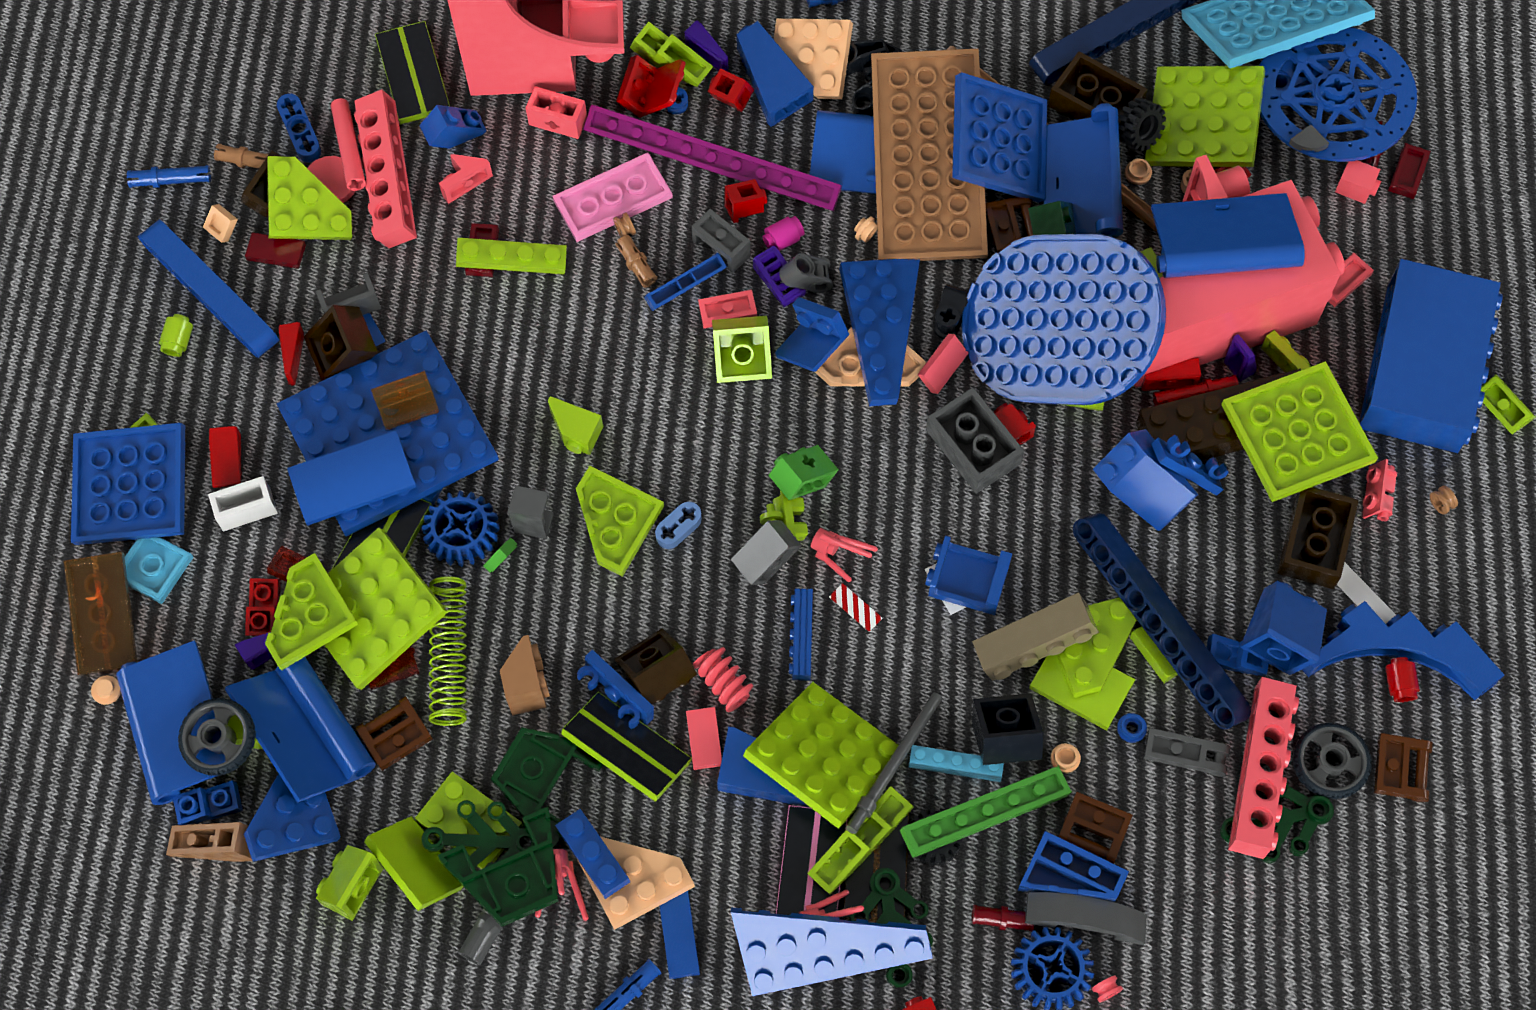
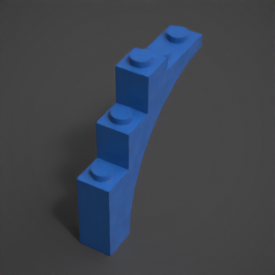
M1366 601L1357 607L1352 604L1340 614L1342 619L1337 625L1338 630L1326 639L1328 644L1321 648L1318 662L1302 669L1310 677L1326 666L1350 658L1364 656L1407 657L1409 661L1422 664L1446 676L1458 684L1474 700L1495 686L1504 676L1503 672L1457 621L1449 627L1443 624L1432 634L1411 611L1403 617L1397 614L1385 624Z

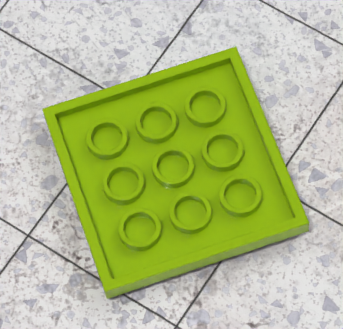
M1228 66L1157 67L1153 103L1160 105L1161 109L1165 111L1163 116L1166 117V121L1162 123L1165 125V129L1160 130L1159 133L1162 136L1160 139H1155L1157 143L1154 146L1150 144V149L1146 150L1145 160L1150 166L1193 167L1197 157L1207 155L1212 167H1254L1265 78L1264 66H1237L1231 69Z
M1326 361L1224 399L1221 404L1272 502L1376 463L1378 459Z
M377 528L328 573L358 625L325 644V647L355 687L362 690L448 613L381 528Z
M812 682L745 750L743 757L839 829L856 810L861 797L867 795L899 745L816 683Z

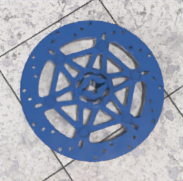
M1349 27L1340 30L1338 33L1317 38L1312 42L1294 46L1289 50L1268 55L1262 59L1259 65L1265 68L1260 115L1273 134L1289 147L1293 148L1289 145L1290 139L1302 130L1286 117L1281 106H1290L1325 139L1327 134L1357 130H1363L1368 135L1365 138L1354 141L1339 142L1327 140L1329 142L1328 148L1320 152L1295 149L1310 157L1336 162L1357 161L1373 157L1397 143L1408 130L1415 115L1417 89L1412 72L1404 59L1396 50L1380 38L1356 28ZM1326 44L1342 45L1345 47L1343 52L1308 55L1304 51V49ZM1364 52L1375 59L1386 70L1390 78L1381 79L1358 57L1359 54ZM1291 60L1296 65V69L1287 90H1277L1275 85L1277 75L1284 63ZM1338 60L1331 71L1318 63ZM1346 61L1350 63L1348 74L1339 71ZM1308 66L1312 67L1322 75L1316 78L1311 72V70L1308 68ZM1355 67L1363 71L1371 80L1354 79ZM1303 73L1310 84L1295 88L1294 86L1299 74ZM1359 87H1373L1376 89L1360 92ZM1308 92L1312 94V98L1295 97ZM1393 94L1396 97L1394 112L1385 125H1381L1375 120L1384 95ZM1376 97L1372 112H1368L1361 100ZM1300 105L1317 106L1316 118H1312ZM1354 107L1357 108L1364 120L1350 110ZM1323 111L1332 114L1326 124L1321 123ZM1340 114L1353 122L1352 124L1333 125Z

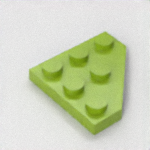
M267 157L269 238L352 239L351 210L296 157Z
M589 466L577 485L576 492L598 565L623 577L664 508V502Z
M315 553L289 568L286 577L287 584L283 595L280 596L274 614L275 621L271 633H268L265 642L281 671L358 625Z
M1120 597L1088 605L1099 633L1093 635L1090 640L1084 643H1075L1066 647L1062 653L1057 654L1073 698L1102 690L1111 669L1114 667L1124 644L1136 624V618Z

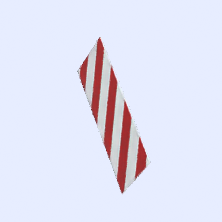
M843 583L829 596L868 632L883 619Z

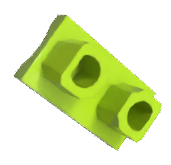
M780 491V496L772 500L773 504L766 505L767 512L760 515V523L764 525L767 521L781 520L798 541L804 540L808 535L807 524L805 522H794L793 515H801L804 512L803 497L788 500Z

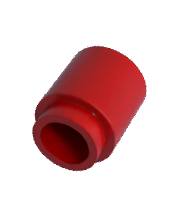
M1407 657L1390 660L1391 664L1385 666L1389 693L1393 696L1394 702H1410L1418 699L1417 692L1420 691L1415 662L1409 661Z

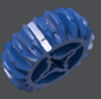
M459 490L457 497L453 498V495L448 492V500L443 501L441 498H438V507L429 506V511L432 515H424L423 519L426 525L422 526V532L426 535L423 537L425 544L429 545V552L431 554L436 553V558L439 561L446 558L447 564L451 566L457 560L458 565L462 567L464 560L468 559L470 564L474 565V557L478 556L484 560L485 555L483 551L492 552L493 546L490 542L498 541L496 532H499L500 526L496 523L498 520L497 513L492 512L493 506L490 503L485 504V498L482 496L475 500L474 493L470 492L467 497H464V493ZM467 511V513L465 514H459L457 512ZM447 518L449 524L443 529L444 533L439 535L440 526ZM483 521L482 531L474 539L473 532L478 528V524ZM455 522L459 527L461 526V528L466 530L467 535L463 530L461 531L459 528H456ZM457 543L465 544L463 546H453Z
M1044 927L1042 937L1034 930L1030 934L1032 941L1023 937L1021 944L1024 948H1015L1014 953L1020 958H1013L1011 965L1020 969L1012 971L1011 978H1021L1014 987L1016 990L1026 988L1022 995L1024 1000L1028 999L1030 995L1035 997L1032 1002L1033 1007H1037L1041 1000L1044 1001V1010H1049L1051 1003H1054L1056 1010H1062V1001L1065 1002L1067 1007L1072 1008L1074 1006L1072 996L1076 1000L1082 1001L1084 995L1080 990H1090L1091 985L1085 980H1092L1094 973L1085 969L1093 967L1094 961L1083 959L1089 955L1090 950L1086 948L1080 951L1078 948L1083 941L1079 938L1072 943L1070 941L1072 932L1068 931L1065 937H1061V928L1056 927L1053 935H1050L1048 927ZM1041 947H1058L1051 956L1041 954L1037 956L1033 954L1035 950ZM1066 952L1072 957L1076 965L1077 976L1071 974L1072 970L1068 969L1064 964ZM1058 957L1059 960L1056 964L1058 967L1056 970H1060V973L1055 972L1046 981L1048 968H1045V966L1049 967ZM1028 962L1033 964V968L1039 971L1041 975L1039 986L1032 981L1029 975ZM1054 982L1063 984L1067 982L1073 985L1063 992H1047L1050 984Z

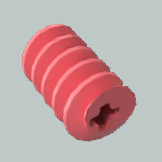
M724 647L717 650L712 649L697 658L693 663V667L699 668L698 674L700 677H706L705 684L707 686H713L712 693L720 695L718 701L722 705H726L725 710L732 712L748 700L749 692L753 685L752 683L745 686L742 685L746 679L745 674L738 677L735 676L739 670L738 665L731 668L728 667L733 659L731 656L724 659L721 658L726 651Z

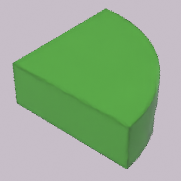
M510 537L483 567L489 572H493L514 551L517 543Z

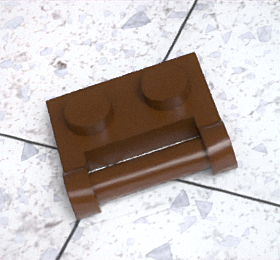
M1016 197L986 203V219L995 253H999L1011 245V242L1022 238L1014 210L1021 211L1027 236L1033 235L1028 208L1033 207L1030 198Z
M406 696L398 700L399 704L367 724L361 723L355 727L382 771L433 740ZM406 713L407 719L372 739L371 734Z
M1381 733L1378 736L1374 793L1408 798L1416 802H1428L1430 792L1427 790L1429 753H1432L1433 743L1428 740ZM1410 750L1417 752L1414 787L1408 786Z
M1076 792L1058 837L1114 864L1133 815ZM1072 826H1077L1111 840L1110 848L1071 833Z

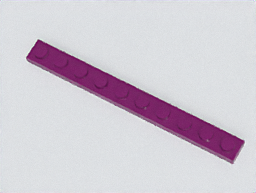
M592 104L583 129L587 132L741 182L756 179L760 188L833 212L842 189L840 184Z

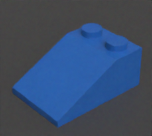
M1146 429L1129 432L1093 470L1111 493L1157 531H1161L1198 494L1185 477L1159 463L1151 445L1155 440Z

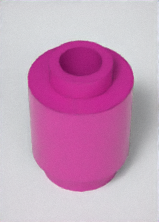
M796 216L791 218L785 217L765 228V235L762 238L768 249L776 246L781 251L800 241V237L804 236L805 232Z

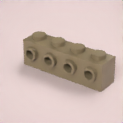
M1078 592L972 642L983 671L994 681L996 679H1005L1013 671L1022 667H1031L1038 660L1046 656L1060 654L1066 647L1075 643H1084L1090 640L1093 635L1099 633L1086 601Z

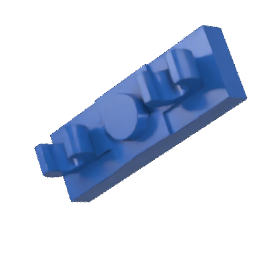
M1176 435L1170 437L1167 442L1157 438L1151 443L1160 464L1216 496L1224 490L1219 479L1226 477L1229 473L1226 464L1222 463L1219 466L1214 457L1209 459L1206 464H1203L1197 455L1190 452L1191 449L1188 442L1184 441L1181 444Z
M593 649L585 655V666L578 670L577 679L580 681L584 676H591L593 679L588 682L589 690L595 689L600 682L604 686V691L609 699L613 702L618 701L622 705L618 710V717L621 719L626 714L634 716L629 721L630 729L635 728L640 721L648 725L654 719V706Z

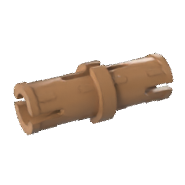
M222 144L216 145V149H219V151L214 150V159L216 161L233 163L239 168L248 166L259 169L269 155L267 153L249 151L247 147L243 146L235 148Z
M629 235L619 238L615 246L625 258L627 268L635 273L642 287L647 288L656 282L655 280H657V276L648 265L645 254L639 251Z

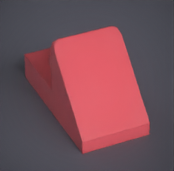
M451 154L450 158L456 173L447 175L439 183L443 198L449 204L493 177L490 162L484 158Z

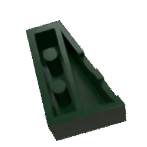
M1056 201L1028 208L1033 235L1076 234L1072 203Z

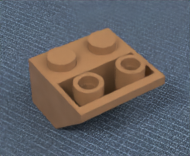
M529 635L521 638L500 669L505 698L512 716L546 708L545 698L550 697L544 672L540 671L544 670L538 645L537 643L531 644Z

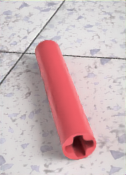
M339 98L332 101L330 105L347 188L352 191H358L365 187V177L349 102L346 99Z

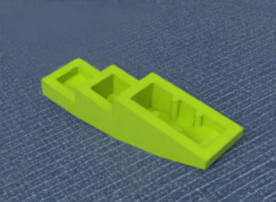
M892 786L876 802L877 807L871 817H866L857 833L852 834L846 830L807 873L829 894L837 889L914 808Z

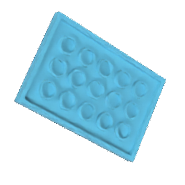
M1209 0L1181 10L1182 19L1230 69L1375 19V9L1365 0Z

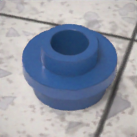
M1128 713L1120 718L1117 724V732L1124 741L1136 743L1141 741L1146 735L1147 724L1140 715ZM1134 725L1137 732H1128L1126 726Z

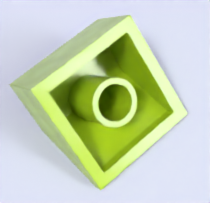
M767 316L712 320L717 383L772 379Z
M347 845L344 852L340 851L336 855L332 864L334 868L329 877H324L318 885L316 899L321 905L353 921L381 874L383 867L374 854Z

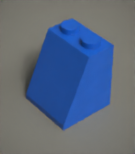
M1276 581L1264 588L1240 647L1288 675L1296 673L1318 662L1327 609L1320 606L1315 599L1294 591L1293 587L1289 584Z

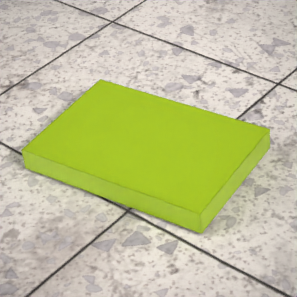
M1057 655L1046 656L1029 689L1107 731L1135 679L1112 668L1101 691L1073 698Z
M410 816L368 835L364 843L417 911L460 891L463 886L441 864L438 857L441 854L440 851L432 853L423 847L422 835L424 831L415 819Z

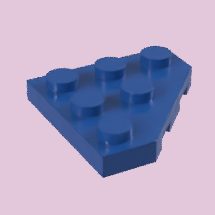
M279 773L244 833L253 862L337 842L341 837L326 793L324 792L297 803Z

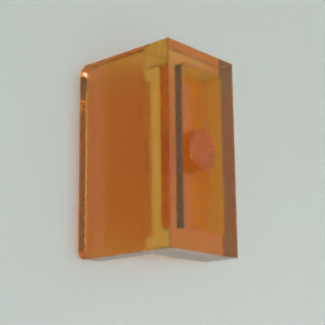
M425 371L371 389L386 430L439 412Z

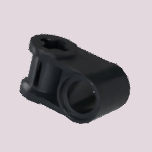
M949 284L945 285L935 314L934 331L939 338L945 339L948 334H958L962 324L963 311L968 303V290Z

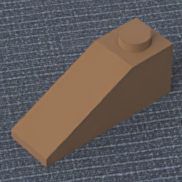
M241 822L172 826L166 855L231 862L252 861L244 837L248 825Z

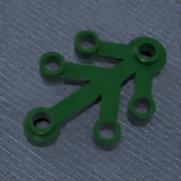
M1286 783L1285 792L1283 795H1280L1279 800L1286 798L1301 808L1289 810L1283 806L1280 821L1275 823V827H1277L1275 832L1278 833V842L1274 850L1275 857L1269 858L1266 856L1262 860L1268 864L1276 862L1280 857V848L1293 823L1306 820L1299 836L1293 838L1289 844V850L1294 856H1303L1309 849L1308 842L1317 825L1326 824L1333 817L1334 807L1329 799L1318 795L1307 797L1289 787L1288 783ZM1256 791V794L1260 798L1267 799V797L1262 795L1260 791ZM1313 807H1320L1323 814L1316 815L1313 812ZM1233 817L1226 819L1220 828L1221 837L1228 843L1230 835L1227 833V828H1232ZM1258 819L1252 820L1256 826L1263 827ZM1294 842L1302 843L1304 850H1296Z
M469 800L459 803L457 814L461 819L467 820L480 835L444 833L438 827H430L422 835L423 847L432 853L441 851L444 846L457 847L464 844L465 847H479L469 856L474 868L496 848L509 849L497 861L499 862L534 846L527 829L519 828L507 815L505 806L497 801L492 802L488 806V817L493 821H498L510 836H498L477 814L475 805ZM469 805L472 808V812L469 815H463L460 811L462 806ZM494 806H499L502 809L500 816H493L491 814V809ZM431 834L439 835L440 840L437 844H431L428 841V837ZM523 837H527L531 841V845L527 848H523L519 844L520 839ZM490 862L485 867H488L497 862Z
M880 868L872 874L870 878L871 892L861 904L864 906V910L860 913L863 914L864 920L869 921L868 914L881 900L883 913L875 923L887 924L888 922L912 924L895 910L894 899L908 908L909 915L913 919L920 920L927 916V904L920 900L917 901L900 887L899 876L894 870ZM881 878H886L889 881L888 889L881 888L879 884ZM915 905L922 906L923 914L921 916L914 913ZM855 913L849 916L850 921H855ZM927 932L930 945L932 946L933 937L929 932ZM907 964L890 967L886 972L888 983L895 988L907 986L913 976L912 970ZM895 970L902 972L903 978L901 981H896L893 978Z

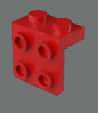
M638 55L631 57L616 102L639 118L670 107L677 99V90L679 83L684 77L686 62L679 59L656 69Z

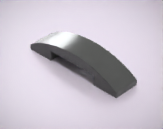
M1028 892L1025 913V923L1054 929L1057 925L1114 935V940L1138 945L1145 944L1147 914L1119 903L1082 895L1054 892Z

